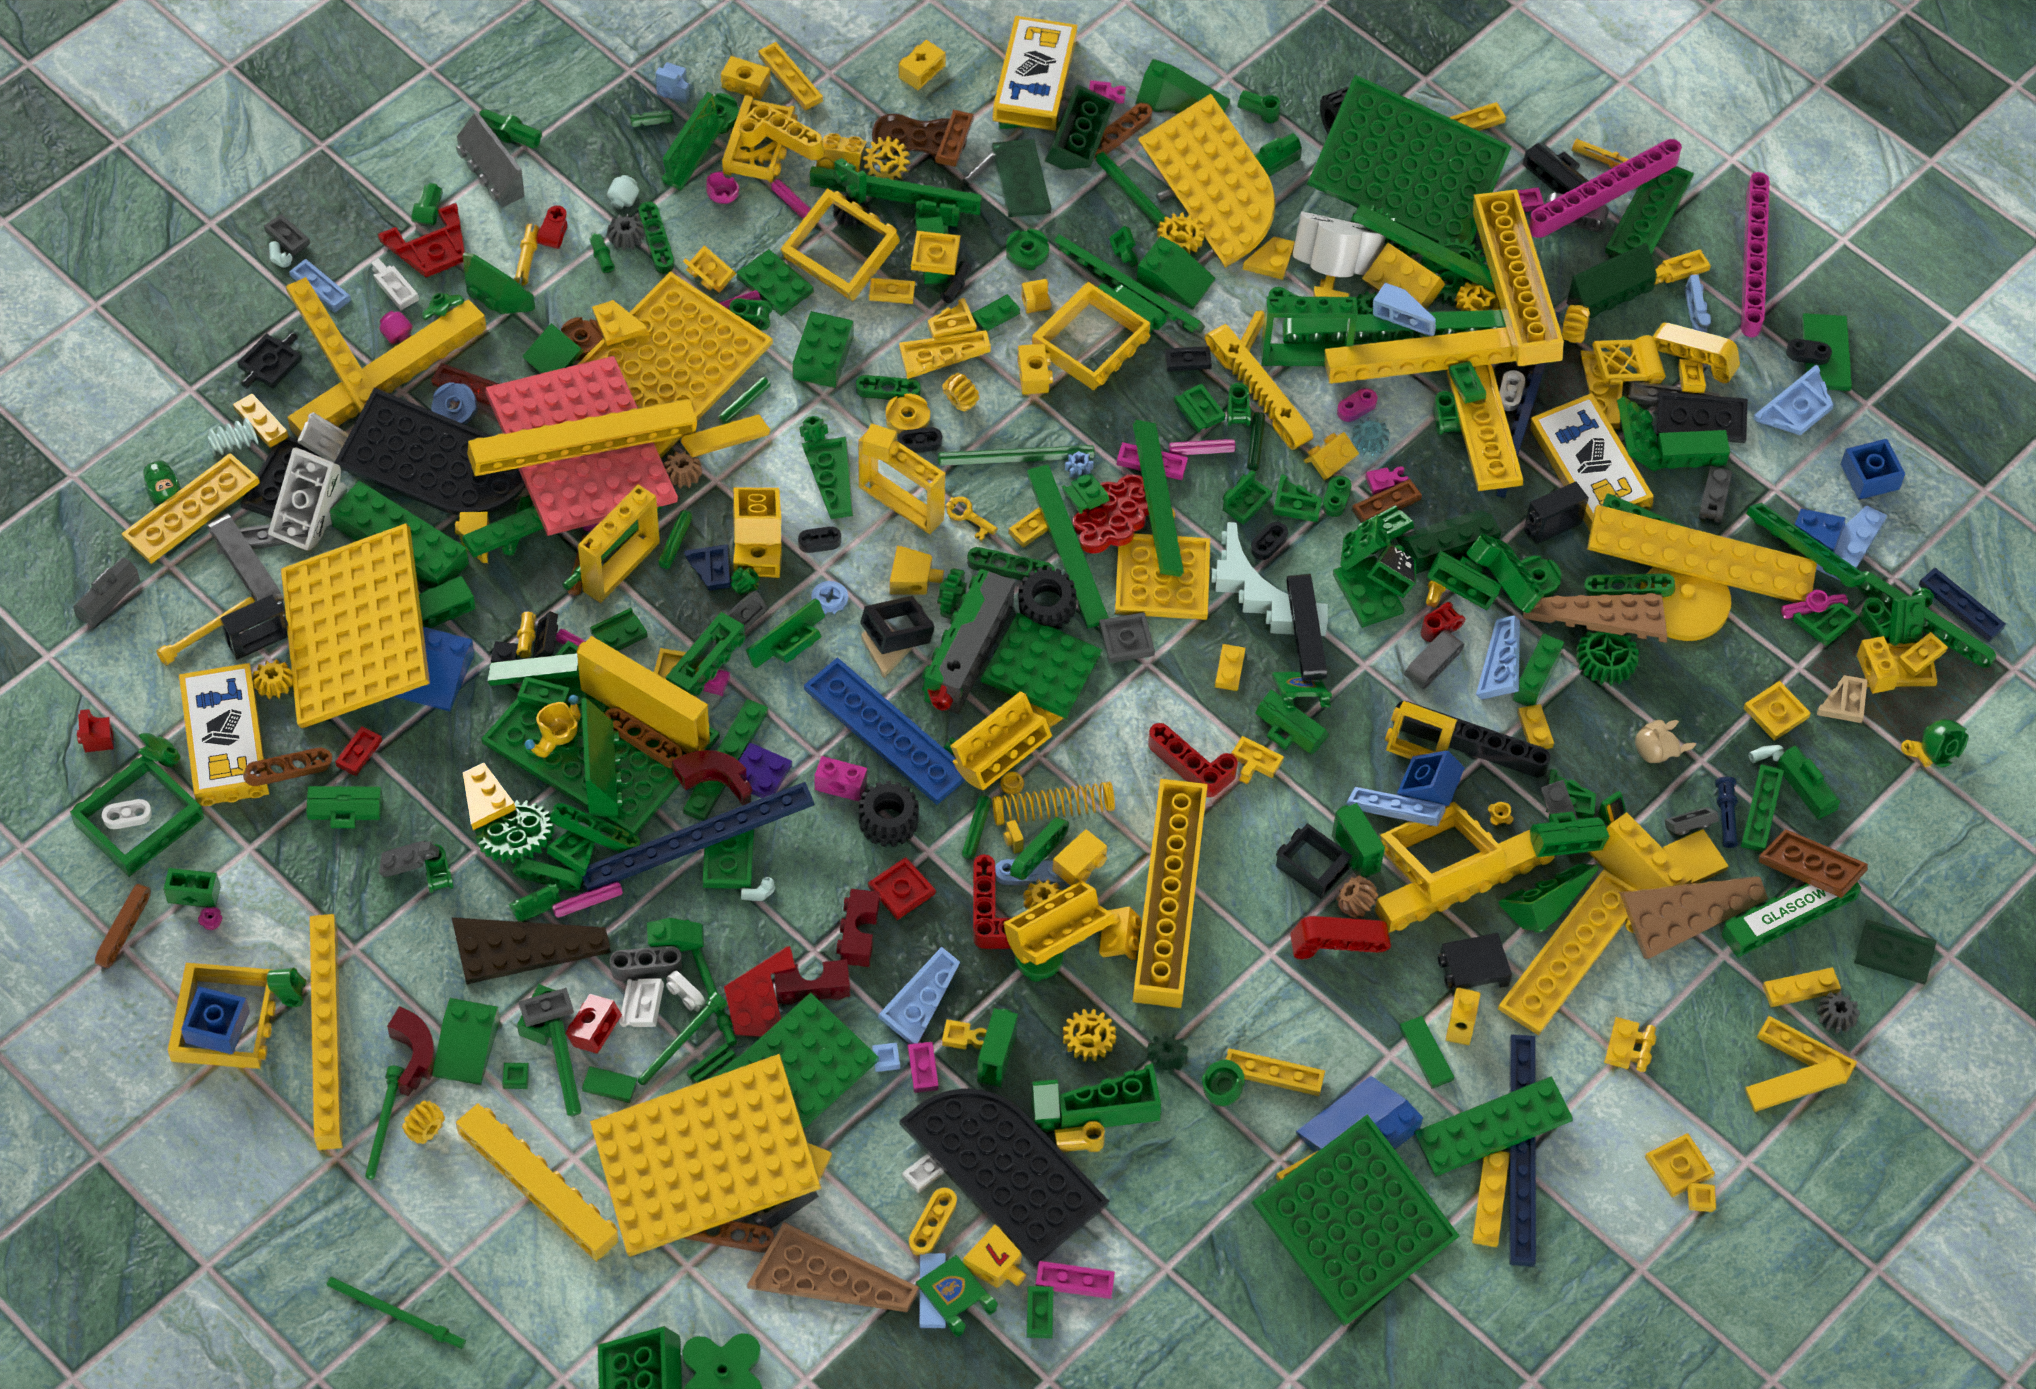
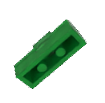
M1291 133L1281 139L1277 137L1261 146L1260 151L1255 153L1254 156L1266 171L1268 177L1300 160L1302 146L1299 138L1294 133Z
M1441 550L1427 575V578L1486 611L1497 598L1501 588L1499 582L1481 573L1483 567L1463 556L1460 560H1457Z
M1272 689L1264 697L1263 701L1260 702L1255 712L1259 718L1272 726L1267 737L1284 750H1287L1292 743H1295L1308 754L1313 755L1329 737V733L1324 727L1295 706L1294 708H1285L1282 697ZM1281 729L1289 736L1285 739L1277 732Z
M1797 746L1787 749L1779 758L1777 769L1784 770L1783 776L1817 820L1837 811L1841 800L1824 780V775L1810 758L1808 759Z
M308 786V820H330L331 828L355 829L356 820H381L383 806L381 787Z
M1573 812L1549 814L1550 823L1532 824L1530 828L1531 844L1537 858L1603 850L1610 837L1604 821L1599 817L1576 819Z

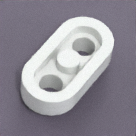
M1508 371L1503 376L1499 393L1504 410L1506 411L1516 410L1521 401L1525 377L1518 371Z
M142 799L110 804L102 811L103 822L110 829L142 825L147 823L152 817L150 804Z
M673 971L666 977L668 990L673 995L678 994L690 1011L695 1010L699 1012L706 1006V1001L702 994L678 971Z

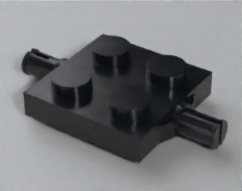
M290 332L284 340H280L266 333L237 362L238 368L249 374L241 381V385L248 389L255 381H260L273 389L302 360L301 354L291 348V345L298 339V336Z

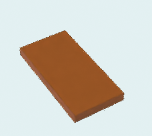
M1787 829L1759 856V863L1840 898L1868 870L1867 863Z

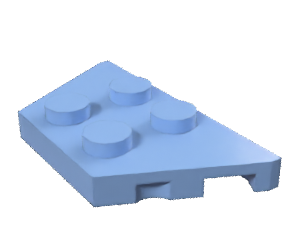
M1815 365L1754 415V420L1784 431L1802 435L1833 409L1831 397L1827 394V387L1825 382L1822 381L1819 367Z

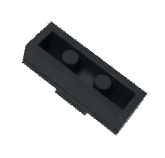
M1543 142L1536 143L1525 151L1523 166L1555 193L1565 194L1588 182L1584 176L1576 171L1580 164L1565 151L1557 155Z

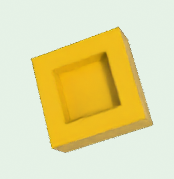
M1016 820L1006 822V832L1003 833L1006 845L1011 846L1014 854L1022 852L1024 838Z
M1690 1183L1687 1186L1689 1210L1705 1212L1716 1210L1715 1185Z

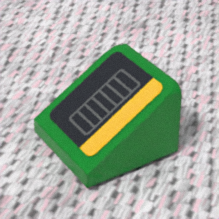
M1617 791L1601 802L1598 815L1608 826L1627 812L1622 793Z

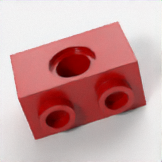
M589 994L574 1020L569 1024L565 1034L575 1048L598 1054L622 1014L614 1000Z

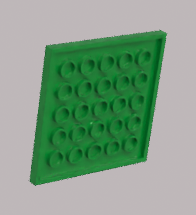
M1368 1114L1251 1202L1343 1326L1348 1325L1460 1237Z

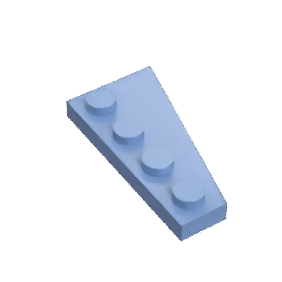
M1866 505L1844 526L1834 553L1855 568H1858L1884 524L1887 515ZM1817 564V567H1816L1817 570H1819V571H1821V572H1823V573H1825V574H1827V575H1829V576H1831V577H1833V578H1835V579H1837V580H1840V579H1838L1837 577H1835L1834 575H1831V574L1826 573V572L1823 570V567H1821L1820 565Z
M1515 615L1497 619L1495 622L1476 693L1481 700L1519 691L1520 620Z
M941 947L879 1013L878 1018L909 1044L919 1043L960 961Z

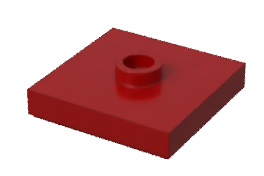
M907 857L868 882V888L871 891L880 892V901L897 920L936 894L934 887Z

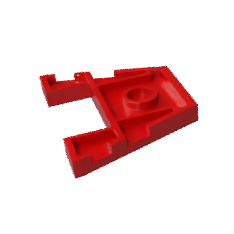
M456 203L438 209L439 217L446 227L407 243L402 238L398 229L394 227L379 233V241L425 278L463 263L465 251Z
M790 946L785 947L724 986L735 1035L762 1037L781 1020L771 974L796 968Z

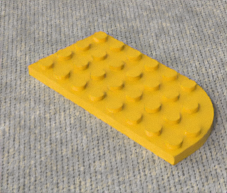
M1209 94L1138 138L1140 145L1172 189L1188 215H1192V220L1199 219L1198 225L1204 226L1202 230L1205 232L1204 238L1225 268L1250 253L1264 239L1271 227L1275 214L1276 202L1273 186L1266 171L1212 94Z

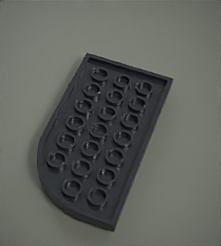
M375 387L334 462L340 466L341 470L438 510L455 515H460V512L489 513L509 504L526 488L518 468L479 476L474 475L468 457V441L476 438L492 437L491 435Z
M962 1088L945 1091L926 1099L899 1121L900 1126L989 1220L1000 1228L1034 1267L1109 1205V1200L1017 1105L1000 1095L980 1089Z

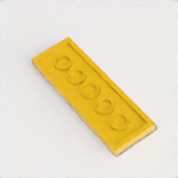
M229 453L175 493V495L121 533L123 539L152 564L260 483L259 479Z

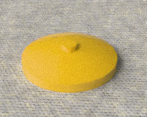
M1653 567L1647 573L1669 574L1675 580V592L1671 596L1662 597L1667 637L1681 641H1696L1710 637L1723 627L1731 609V594L1727 585L1658 567ZM1641 582L1640 589H1644L1648 585ZM1663 583L1662 587H1667V583Z

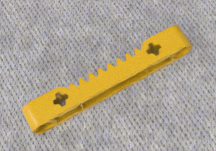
M1223 324L1205 334V342L1210 347V351L1222 366L1232 370L1233 375L1238 374L1237 380L1243 381V384L1249 389V394L1254 393L1253 400H1259V407L1264 406L1263 412L1269 413L1268 419H1273L1272 426L1290 449L1294 450L1313 439V432L1309 424L1228 325Z

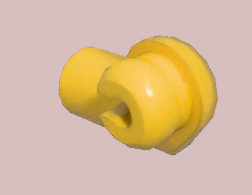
M1911 740L1902 742L1901 750L1905 755L1918 758L1924 767L1933 764L1924 754L1922 743Z

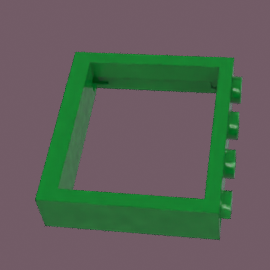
M1266 296L1260 348L1261 366H1325V349L1353 346L1358 315L1356 297ZM1274 318H1348L1345 344L1271 343Z
M143 755L140 758L134 759L126 769L116 773L109 782L95 789L91 796L83 802L77 803L70 811L73 823L128 877L132 876L204 819L201 805L153 760ZM150 772L185 808L127 854H124L87 818L145 773Z

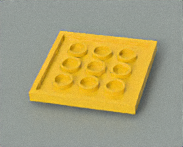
M1134 534V538L1129 544L1118 546L1115 614L1132 615L1145 612V616L1207 620L1210 538L1177 536L1184 570L1181 577L1160 574L1153 535Z

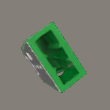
M1389 544L1377 557L1367 577L1404 598L1416 584V560L1405 553L1403 546Z

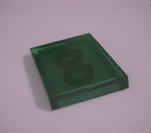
M1866 919L1854 963L1925 985L1937 941Z

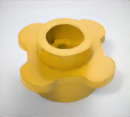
M1497 802L1489 805L1488 812L1491 814L1490 823L1496 826L1499 823L1511 824L1513 822L1511 806L1508 803Z

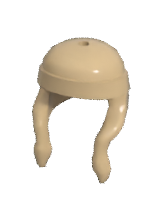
M1655 720L1645 725L1635 737L1636 749L1639 755L1648 763H1660L1666 761L1671 756L1679 757L1682 752L1692 750L1696 743H1686L1680 747L1676 736L1669 732V730L1676 727L1679 722L1678 720L1669 721L1667 724L1663 720Z

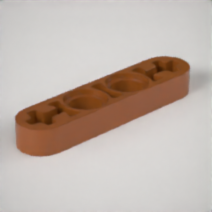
M1139 103L1107 126L1094 159L1102 151L1106 154L1110 153L1147 125L1152 119V108L1150 105ZM1128 122L1131 123L1133 126L1131 128H1125L1122 126V124ZM1115 134L1118 138L1112 140L1107 135Z
M611 708L606 711L605 715L610 719L619 717L620 722L617 720L613 721L614 731L619 730V737L664 766L672 768V761L682 756V750L677 744L624 710ZM631 728L641 730L636 736H631L627 733ZM649 740H657L659 745L655 748H650L646 743ZM667 753H668L669 755H673V754L675 753V754H676V758L673 757V756L670 757V758H668Z
M314 748L254 761L246 766L243 779L251 786H260L323 772L329 768L332 762V754L325 748ZM293 761H301L305 767L297 768L294 766ZM271 766H280L283 772L275 773Z
M141 884L134 886L96 953L95 963L105 968L112 966L149 901L151 894L149 887Z
M729 1221L718 1225L720 1232L715 1236L708 1235L706 1230H704L702 1233L698 1232L684 1237V1239L765 1253L774 1239V1234L770 1228ZM735 1230H742L745 1233V1237L742 1240H734L731 1238V1234ZM750 1232L753 1233V1238L751 1237L752 1242H749ZM762 1235L767 1236L764 1244L759 1243Z

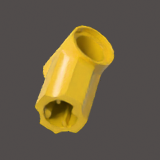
M1091 1121L1083 1127L1055 1130L1056 1146L1062 1152L1078 1150L1098 1152L1105 1145L1104 1127L1098 1122ZM1096 1134L1099 1136V1138L1090 1139L1088 1138V1136Z

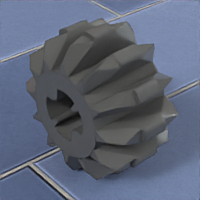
M629 214L626 217L618 215L617 219H611L610 225L607 228L610 244H614L615 249L622 247L623 251L626 248L634 250L635 245L640 246L645 237L642 221H638L637 216L630 218Z
M1840 991L1835 996L1830 992L1826 998L1823 997L1821 999L1817 1015L1820 1016L1819 1024H1827L1826 1031L1834 1028L1836 1034L1840 1032V1029L1847 1033L1850 1027L1856 1026L1860 1010L1856 1009L1858 1006L1857 1001H1850L1851 995L1843 997Z

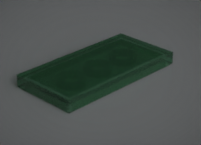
M1025 139L992 143L991 148L1008 218L1050 214L1052 208L1035 140Z

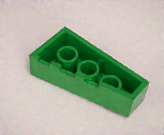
M1153 1063L1145 1065L1144 1069L1136 1072L1134 1070L1125 1072L1124 1076L1112 1080L1110 1078L1101 1080V1083L1092 1087L1087 1085L1060 1094L1061 1129L1083 1127L1091 1121L1100 1123L1104 1128L1160 1121L1161 1100Z

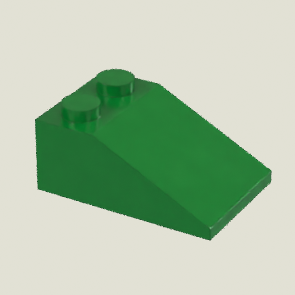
M1162 236L1158 238L1138 264L1137 282L1192 310L1216 279L1180 245Z
M449 998L442 1022L432 1073L433 1077L475 1085L482 1084L500 1023L497 1006Z

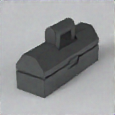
M122 557L110 569L106 568L91 583L92 587L73 606L76 617L94 628L140 581L138 571L134 565Z

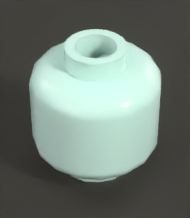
M622 175L621 177L614 178L607 192L611 205L618 209L631 207L638 196L639 187L637 182L629 176Z

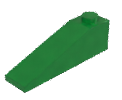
M1152 59L1144 74L1135 105L1145 103L1150 105L1154 112L1174 110L1176 114H1179L1209 94H1212L1225 113L1230 99L1175 66Z
M1580 863L1555 875L1556 879L1536 882V888L1526 892L1524 889L1513 892L1498 901L1499 905L1523 930H1533L1535 933L1543 932L1548 929L1547 926L1554 923L1594 876L1598 871V865Z

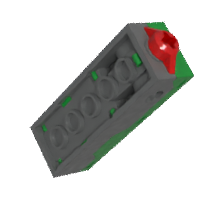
M981 568L977 576L971 578L968 594H963L960 600L959 611L953 613L950 621L951 626L949 630L945 629L942 635L940 648H935L931 665H927L922 675V679H925L922 687L924 702L932 704L938 710H948L956 714L960 713L1014 607V580Z

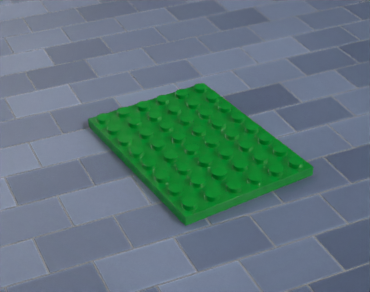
M1355 74L1306 185L1356 208H1359L1361 204L1370 209L1372 206H1375L1376 210L1383 208V213L1390 212L1389 218H1395V222L1436 243L1441 240L1445 244L1447 238H1450L1451 242L1454 243L1456 238H1458L1460 244L1467 240V246L1470 247L1477 231L1473 215L1474 195L1492 193L1512 146Z
M568 640L555 656L577 653L578 646ZM580 676L541 680L569 687L571 691L570 696L576 695L579 698L577 704L581 718L578 722L575 737L569 743L557 745L545 758L538 757L532 750L526 749L525 741L531 739L538 745L542 738L536 717L544 707L521 702L517 698L481 738L482 744L589 810L585 782L581 698H587L604 714L611 708L581 690ZM567 701L566 704L570 708L571 704ZM617 717L616 719L611 718L612 721L617 720L620 722L619 717ZM710 726V743L704 750H710L720 738V732ZM631 728L627 733L631 736H636L641 730ZM619 737V745H615V751H620L621 765H616V771H621L622 786H617V792H622L623 806H618L619 816L601 818L637 835L680 783L673 775L672 768L664 766ZM649 740L646 745L650 748H655L659 745V742L657 740ZM667 753L668 758H670V757H672V756L676 758V754H675V753H674L673 755H669V754Z

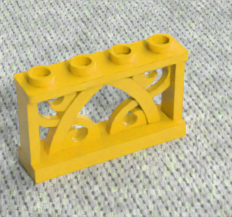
M745 95L722 159L723 174L731 176L734 173L768 180L769 183H772L775 177L780 175L781 159L785 160L787 147L772 139L773 142L761 149L754 151V147H749L750 152H747V149L741 150V147L745 145L741 140L739 123L760 104L769 105L798 121V115L795 114V106L790 105V107L757 101L753 100V97ZM759 159V163L764 166L763 161L768 160L770 165L768 167L757 166L754 160Z

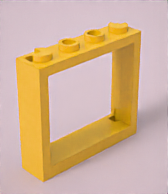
M827 188L780 250L786 260L854 302L898 245L900 239L897 235V229L891 224H883L875 214L871 212L867 214L856 202L850 203L840 192H833ZM832 203L885 236L849 283L797 250Z
M1087 282L1032 335V344H1045V351L1050 352V361L1092 390H1095L1099 385H1103L1113 371L1119 370L1123 361L1127 357H1132L1141 344H1145L1150 337V322L1090 282ZM1089 304L1134 333L1095 372L1050 343Z
M864 434L858 440L859 488L926 533L931 534L944 521L945 472L901 443L896 455L892 454L889 462H885L927 490V504H925L878 473V459L862 454ZM869 482L871 488H868L865 485Z
M639 484L578 544L583 592L599 603H602L660 543L656 495ZM638 519L639 529L602 566L601 556ZM588 542L591 543L590 548L585 546Z
M1455 802L1445 806V813L1437 827L1410 821L1380 835L1381 842L1385 847L1384 855L1431 902L1506 868L1505 858L1507 854L1504 852L1503 845L1498 844L1492 835L1480 826L1477 820H1473L1467 811L1463 810ZM1455 826L1483 855L1434 877L1406 848Z
M186 963L168 1046L171 1062L260 1069L262 1060H266L267 1057L266 1038L271 1036L272 1025L269 1023L270 1016H274L276 1010L275 994L270 991L267 985V974L269 970L274 969ZM198 981L266 987L253 1053L234 1051L233 1055L211 1049L184 1047L185 1041L181 1028L194 999Z

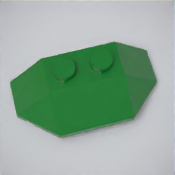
M468 252L463 254L466 289L471 298L478 299L488 309L495 310L500 314L530 312L535 309L534 295L526 291L518 282L477 255Z

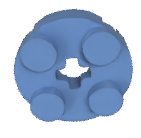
M446 383L439 387L433 395L434 399L431 404L433 412L464 425L469 423L478 412L476 396L465 384ZM451 401H460L457 409H449Z

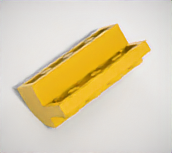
M1019 692L950 745L956 758L952 762L960 775L968 783L978 789L985 790L1051 738L1052 734L1046 719L1033 713L1026 694Z
M1081 880L1004 922V927L1009 945L1017 958L1024 964L1031 961L1039 965L1058 953L1064 952L1076 943L1084 941L1094 933L1105 929L1114 923L1115 920L1113 913L1099 905L1096 889Z

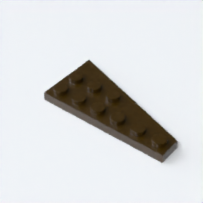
M451 917L466 985L611 953L605 927Z

